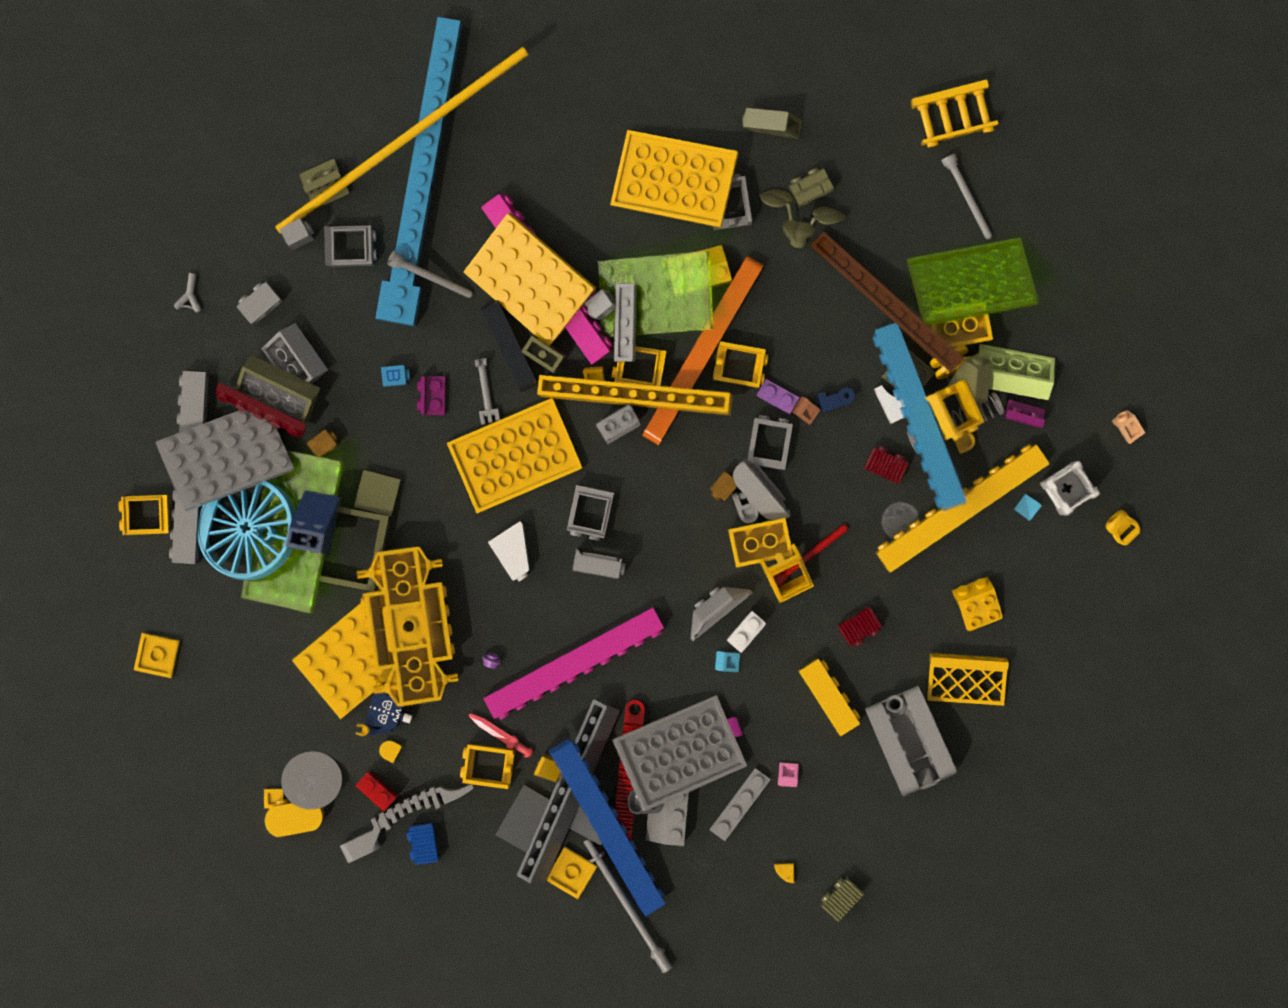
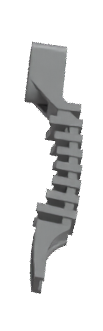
M468 784L460 789H448L442 785L439 787L433 786L429 788V791L423 790L420 792V795L418 793L414 794L411 799L410 797L406 798L403 803H397L396 807L392 806L387 809V812H381L379 819L377 816L371 819L374 826L373 830L340 845L347 862L350 863L381 848L377 841L381 829L384 827L386 831L391 829L390 818L393 823L399 820L396 812L399 813L400 818L406 815L404 808L407 809L408 813H411L415 810L413 804H415L417 810H420L423 807L422 799L426 809L432 806L429 796L432 797L435 808H440L442 804L438 796L439 792L444 804L474 789V784Z

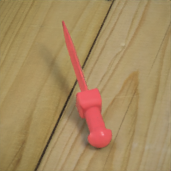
M469 714V717L479 727L507 744V748H515L523 753L526 758L533 754L532 748H527L518 742L517 736L509 735L482 717Z

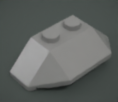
M716 587L709 593L710 598L706 601L701 599L694 605L696 609L693 611L691 640L697 639L753 592L750 589L722 587L721 589Z

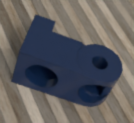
M846 387L830 396H826L825 392L819 393L816 396L821 411L824 413L850 404L855 398V393L851 388Z

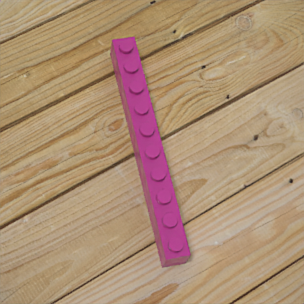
M504 193L498 194L481 207L495 228L498 227L507 213H511L527 227L523 221L524 216L519 210H515L512 199ZM528 226L527 228L535 234L534 230ZM582 305L565 328L592 365L614 349L612 348L611 340L600 331L602 330L600 324L596 320L593 321L588 314L587 306Z
M651 608L483 699L493 718L499 717L501 720L510 715V710L516 708L518 711L527 706L526 702L530 699L536 701L544 697L542 693L550 690V692L561 688L560 683L564 681L570 683L576 680L577 674L581 672L587 674L593 671L594 665L600 663L602 666L611 661V656L615 654L618 657L628 652L627 648L633 644L635 647H638L645 643L644 639L651 635L654 638L662 634L661 630L664 626L654 608Z

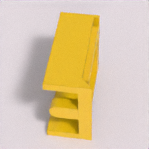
M720 341L712 380L759 388L760 384L763 385L765 373H762L763 365H767L768 354H765L766 350ZM727 349L757 354L752 382L722 377Z
M635 346V351L657 355L652 383L622 378L625 361H618L617 367L613 366L611 378H615L614 382L661 387L666 351Z
M966 380L950 385L925 398L932 406L946 437L944 438L945 440L953 438V440L959 439L964 436L963 432H973L979 429V424L984 422ZM953 394H956L967 419V422L957 427H954L942 400Z
M171 495L121 497L119 512H122V520L119 522L120 531H123V535L170 533L169 518H171V510L168 508V499H171ZM159 500L160 529L130 530L129 501Z
M794 544L791 545V548L795 555L786 560L782 553H777L775 555L777 564L767 568L763 559L760 560L761 566L779 603L814 587ZM799 564L803 575L778 588L773 576Z
M469 743L467 748L464 747L463 750L465 767L462 766L460 778H463L462 783L509 789L511 787L515 749ZM476 750L505 754L502 781L472 777Z

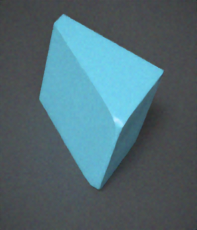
M717 651L715 670L739 672L740 653Z

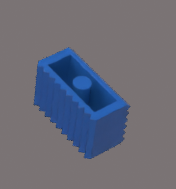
M434 822L411 825L407 831L408 842H412V849L410 850L411 861H415V865L438 862L439 854Z

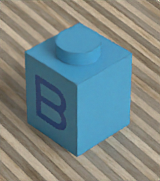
M405 365L381 367L383 387L408 385L407 381L410 380V370L406 369Z

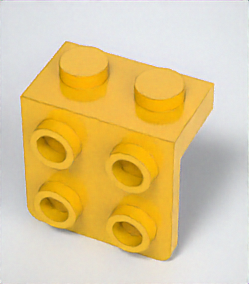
M988 577L978 579L975 582L952 590L968 631L1002 619L1003 615L996 592Z

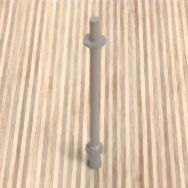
M590 839L585 840L583 843L593 857L589 860L590 863H597L651 950L650 957L655 959L662 973L667 972L673 966L664 954L665 950L656 945L602 859L605 854L604 851L599 853Z

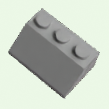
M296 323L280 330L261 348L274 366L311 384L328 371Z
M688 792L664 802V806L659 813L648 814L647 841L684 846Z

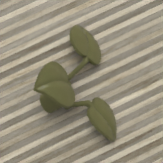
M772 189L759 194L761 200L769 206L782 207L785 205L787 207L789 221L783 223V230L791 239L790 244L796 248L805 247L806 238L815 233V228L813 227L815 221L818 220L822 224H834L846 219V216L837 209L822 206L813 210L815 217L812 218L810 224L793 221L791 205L789 203L793 201V196L784 190Z

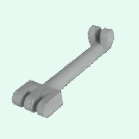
M486 358L475 359V366L479 369L485 411H479L481 425L485 424V416H488L489 424L493 423L492 415H495L497 422L500 420L499 409H492L486 371L487 360Z

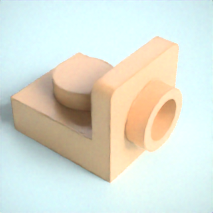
M1128 410L1119 413L1112 420L1129 444L1145 434L1136 416Z

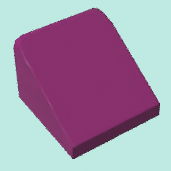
M737 717L727 718L734 737L741 736L743 733Z

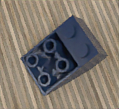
M304 491L289 526L285 546L330 554L341 497Z

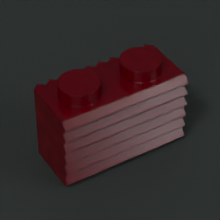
M881 446L873 448L863 469L899 485L909 463L905 462L907 458L898 454L894 457L888 454L889 450Z
M868 606L839 624L837 628L847 644L856 647L864 642V637L868 635L873 637L878 634L882 624L872 608Z

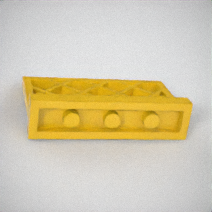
M930 653L928 701L1004 706L1009 666L1007 658ZM934 667L943 668L946 674L937 679L933 674ZM956 669H962L965 675L957 681L951 673ZM975 670H981L985 676L976 682L970 674ZM995 671L1002 672V679L997 683L989 677ZM949 675L955 683L946 689L941 684V681ZM969 677L974 685L966 691L960 683ZM988 678L993 686L985 692L979 684ZM938 684L945 691L940 696H932V689ZM958 685L964 693L959 697H953L949 692ZM978 687L983 695L978 699H973L968 693ZM997 688L1000 692V700H992L988 694Z

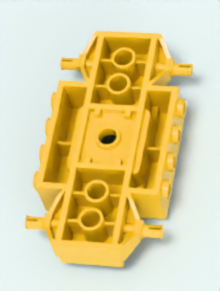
M420 547L377 552L368 570L357 571V574L365 573L364 575H357L358 579L372 578L380 591L362 593L363 598H361L362 609H365V617H363L364 627L368 631L366 642L371 652V655H369L370 667H373L375 671L391 668L387 682L384 685L373 686L374 694L388 693L398 707L441 700L445 685L450 682H458V678H454L458 677L457 673L451 675L443 674L436 663L437 661L450 660L452 655H455L454 644L450 643L449 638L452 635L451 624H447L449 607L444 603V598L447 597L446 587L442 586V583L425 584L429 570L442 567V564H435L442 562V560H428ZM406 621H411L414 625L413 630L410 632H406L403 629V624Z

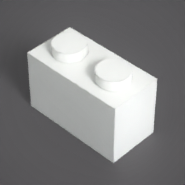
M750 611L726 640L742 653L766 623L753 611Z

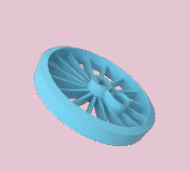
M270 481L257 484L249 511L246 489L242 490V513L233 495H228L238 518L219 503L220 499L202 506L197 525L199 546L209 564L219 572L238 580H257L275 572L290 556L293 548L285 546L287 537L277 535L276 529L272 526L288 524L289 529L296 511L288 495L276 484ZM264 485L271 489V492L254 513L261 487ZM276 494L282 501V504L259 517ZM217 507L238 524L214 518ZM285 508L287 520L259 524ZM213 520L236 527L211 531ZM268 529V536L263 538V531ZM235 532L210 547L209 536ZM255 538L277 556L269 565ZM275 538L285 540L280 553L268 544L273 542ZM234 539L218 561L213 551ZM239 543L232 570L230 571L223 566V563ZM251 543L263 565V569L253 572ZM245 546L247 573L240 574L237 573Z

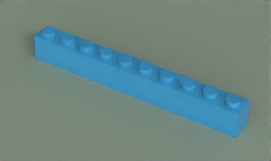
M896 323L876 329L875 336L872 337L876 348H880L882 354H879L882 364L887 366L888 372H886L888 381L894 384L895 389L893 393L897 401L900 400L902 417L904 419L907 418L909 423L907 425L909 435L914 436L916 441L914 448L916 453L921 454L923 459L921 466L923 471L928 472L930 477L928 479L929 487L931 490H935L937 495L935 497L936 505L938 508H942L943 512L964 505L966 503L965 495L930 405L925 399L926 395L900 328Z

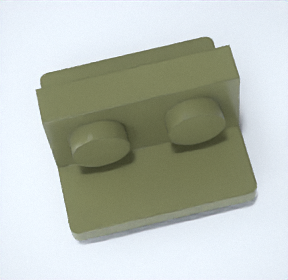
M334 159L299 175L303 182V188L310 200L342 178ZM345 187L318 208L348 195V188Z

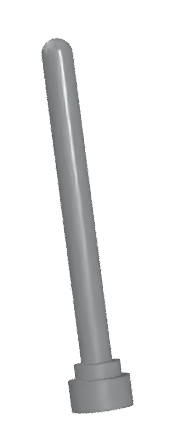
M954 153L942 159L944 167L951 170L986 239H990L992 233L957 167L958 158Z
M395 251L391 253L388 259V266L393 268L402 267L467 298L473 296L471 290L405 261L401 254Z

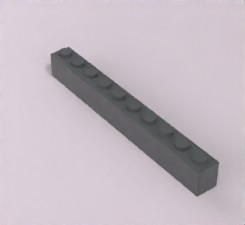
M595 699L591 703L575 740L581 750L578 753L581 759L585 758L590 766L588 771L591 776L620 712L619 709ZM562 774L557 781L517 873L518 877L530 884L544 886L579 806L577 799Z

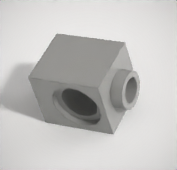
M602 289L589 299L585 305L588 308V314L593 319L603 320L615 310L616 300L609 290Z

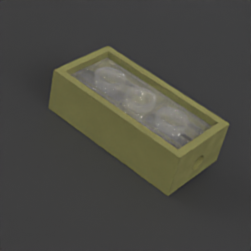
M253 355L242 366L235 388L236 391L304 424L307 423L312 415L321 389Z

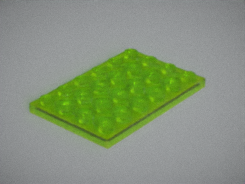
M1021 237L907 259L921 319L927 325L1038 305V298Z
M709 252L598 261L599 291L602 289L609 290L616 300V284H637L636 336L713 330ZM615 310L601 320L604 337H615Z

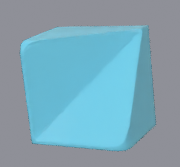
M1024 494L1013 509L1030 521L1042 505L1027 494Z

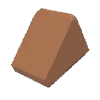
M802 396L791 412L811 425L821 409Z

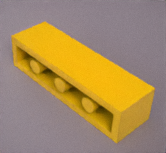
M817 658L798 671L838 734L842 736L860 725L858 722L860 716L855 708L851 710L848 706L850 701L844 692L841 694L837 689L840 685L835 677L830 678L826 672L829 668L825 661L822 660L820 662Z

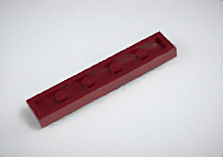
M222 383L218 384L216 396L222 402H230L241 411L253 413L252 415L257 419H265L276 428L282 427L289 434L303 438L306 432V424Z

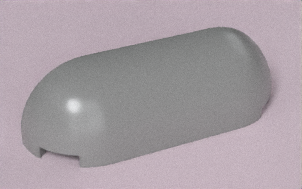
M745 459L740 462L734 470L733 479L737 487L755 508L770 520L787 519L790 517V510H786L783 502L786 500L762 469L753 460L749 462Z

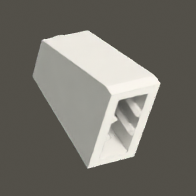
M520 521L488 542L513 581L517 579L518 582L528 576L526 572L530 571L524 525Z

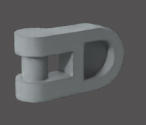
M743 492L732 493L731 495L741 520L745 523L756 521L758 510ZM747 498L749 504L742 506L740 500Z

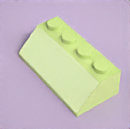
M979 344L977 354L992 362L989 389L1049 400L1054 384L1055 358Z

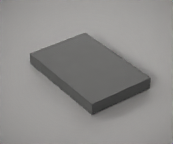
M524 784L495 835L527 853L550 799Z

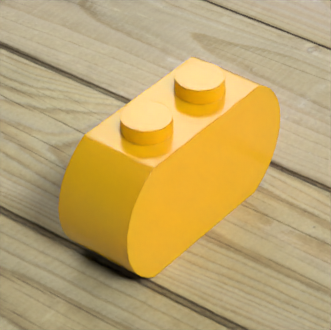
M288 799L276 801L277 805L272 806L265 816V825L269 833L275 837L314 831L324 820V808L304 809L288 802Z

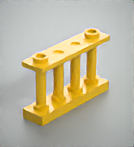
M987 79L911 100L912 109L917 108L921 113L927 139L922 140V146L927 145L930 148L939 145L938 142L982 130L983 133L995 130L994 127H997L998 120L990 122L983 95L985 93L984 90H987L989 87ZM969 94L976 96L983 124L974 127L971 125L965 102L966 95ZM955 98V101L958 102L964 129L953 132L946 103H948L947 100ZM934 103L939 106L946 134L934 136L927 109L929 105Z

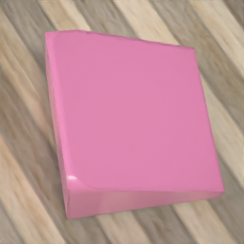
M779 763V786L797 787L799 764Z

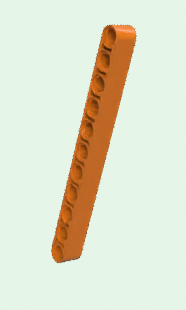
M747 255L670 388H693L764 266L762 263ZM658 408L642 436L659 445L679 410Z

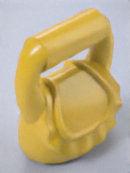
M1124 510L1116 512L1107 521L1105 526L1117 543L1121 545H1129L1140 534L1138 522L1129 517L1128 513ZM1130 525L1135 526V528L1123 540H1121L1120 536L1123 535V533L1128 529V527H1130Z

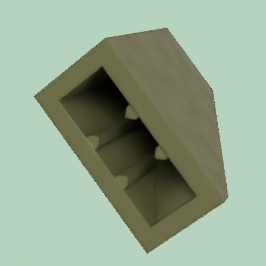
M746 108L742 119L744 128L760 133L795 139L800 138L803 120L795 115L783 111Z
M980 354L964 360L948 386L966 380L976 404L979 405L987 401L992 362Z

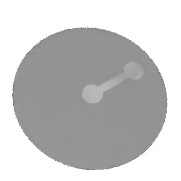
M314 751L304 752L292 758L285 766L281 778L282 789L287 799L294 805L304 809H318L328 805L336 798L342 785V774L339 766L330 756Z

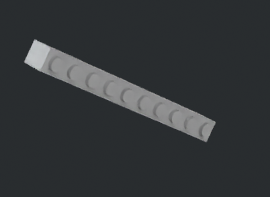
M183 371V375H180L179 386L182 387V392L178 396V405L181 406L180 413L177 414V425L180 426L179 432L176 434L206 423L209 373ZM173 490L172 500L175 501V509H172L171 519L174 520V528H171L170 531L173 547L169 549V558L172 559V563L198 564L199 542L197 525L201 506L185 512L176 490Z

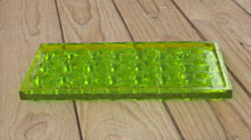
M287 451L294 471L268 480L279 486L288 495L296 511L304 491L337 497L344 462ZM266 486L263 489L260 505L271 492V489ZM276 494L259 517L282 504V501ZM285 508L259 524L287 520ZM288 524L272 526L276 529L277 535L287 537ZM268 529L263 531V538L268 536ZM255 538L269 565L277 556ZM275 538L273 542L268 544L280 553L285 540ZM252 545L253 572L263 569V565ZM293 548L288 559L275 572L257 580H245L241 598L313 613L325 554Z

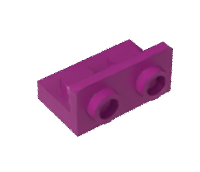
M421 376V380L417 382V390L421 392V399L417 400V411H420L421 415H445L446 377Z
M1008 400L1003 418L1043 428L1045 410Z

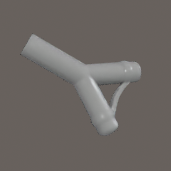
M189 273L186 293L174 304L177 310L187 307L193 309L196 313L201 311L200 304L194 295L197 274ZM189 300L192 307L184 304Z

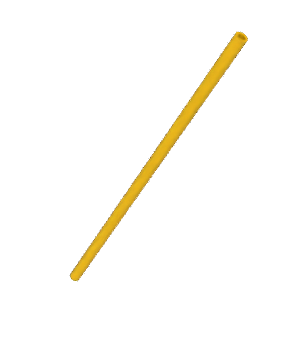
M522 47L284 219L275 226L278 232L282 234L280 228L304 218L529 55L525 48Z

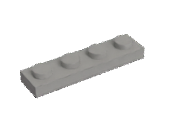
M616 284L614 361L635 362L637 284Z
M754 768L709 830L726 841L771 779Z

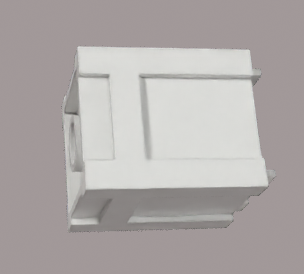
M1079 461L1071 462L1060 471L1040 482V485L1045 489L1060 515H1068L1073 511V508L1089 498L1099 495L1096 487L1093 488L1082 471L1083 467ZM1064 483L1071 485V492L1069 494L1062 492Z

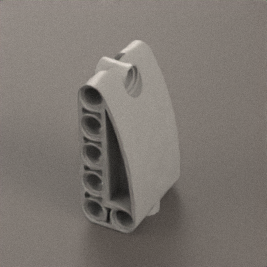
M919 686L865 708L903 797L920 789L924 790L934 786L939 781L957 773ZM897 700L900 703V708L897 710L891 709L889 706L890 702Z

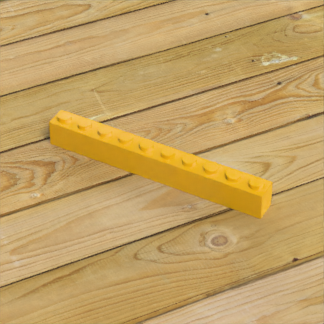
M539 375L537 392L539 396L544 398L731 415L733 397L730 393L543 375Z
M1030 444L1020 449L1022 453L1016 457L1015 455L1008 457L1004 460V465L1001 467L997 465L989 470L990 474L985 478L982 476L973 481L974 485L969 489L967 487L963 488L962 490L966 498L964 505L945 512L942 511V508H939L937 511L932 509L925 514V519L922 521L918 519L910 524L909 530L906 532L902 530L895 534L893 541L890 543L886 541L877 547L879 550L875 553L887 571L891 573L1049 465L1037 445L1031 446Z

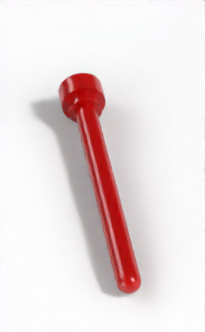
M842 525L801 556L803 563L808 562L847 532L848 526ZM799 564L773 576L778 588L785 584L789 575L800 568Z

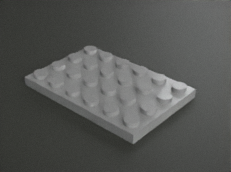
M239 410L156 441L157 448L184 511L187 512L294 471V467L276 427L272 426L265 419H257L249 411Z
M717 695L613 739L643 812L747 766Z

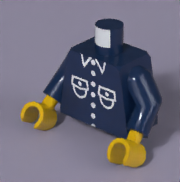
M373 678L377 682L376 686L385 684L378 678ZM388 693L374 694L365 725L360 723L356 725L362 727V731L355 733L360 736H379L391 733L393 729L398 727L399 722L410 725L413 714L403 711L404 706L398 707Z

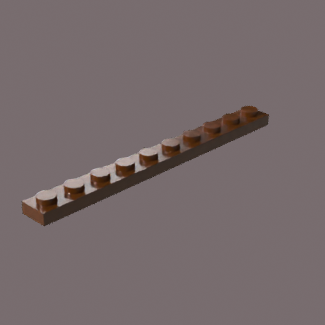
M824 231L810 245L950 373L964 360L958 352Z

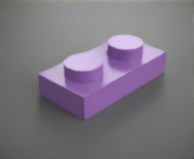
M765 379L756 395L788 414L791 413L799 399L798 396Z

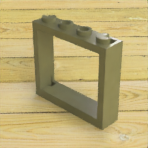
M339 506V513L380 520L373 558L375 553L384 552L391 516ZM308 551V555L311 557L310 562L306 563L304 574H307L306 579L373 592L377 590V585L372 578H369L368 584L314 574L318 553Z

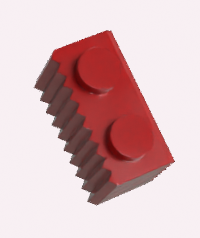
M372 771L367 772L355 785L382 811H385L398 797V794H395V791H392V789H389V786L383 784V781L378 779V776H375V773H372Z

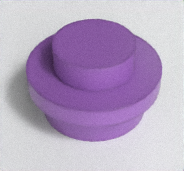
M488 653L482 657L483 665L492 669L498 668V665L501 664V659L495 653Z

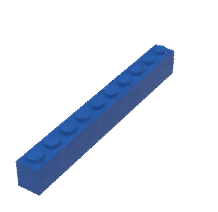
M567 739L550 749L549 753L641 912L647 916L665 905L663 901L665 896L659 887L656 889L653 882L656 880L650 871L646 872L644 868L646 863L641 855L637 856L635 853L637 847L632 839L628 841L625 835L628 833L622 823L619 824L616 818L619 816L613 807L609 808L607 795L604 791L600 792L597 786L600 783L594 774L590 775L588 762L585 758L581 759L578 753L581 750L577 743H572Z

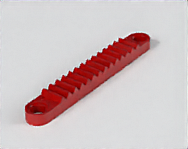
M631 700L626 705L623 735L643 727L645 707L640 700ZM632 704L640 706L641 711L639 714L634 715L630 712ZM620 758L615 809L619 810L617 813L619 817L616 820L626 828L628 833L625 835L629 841L632 839L634 813L628 807V796L634 789Z

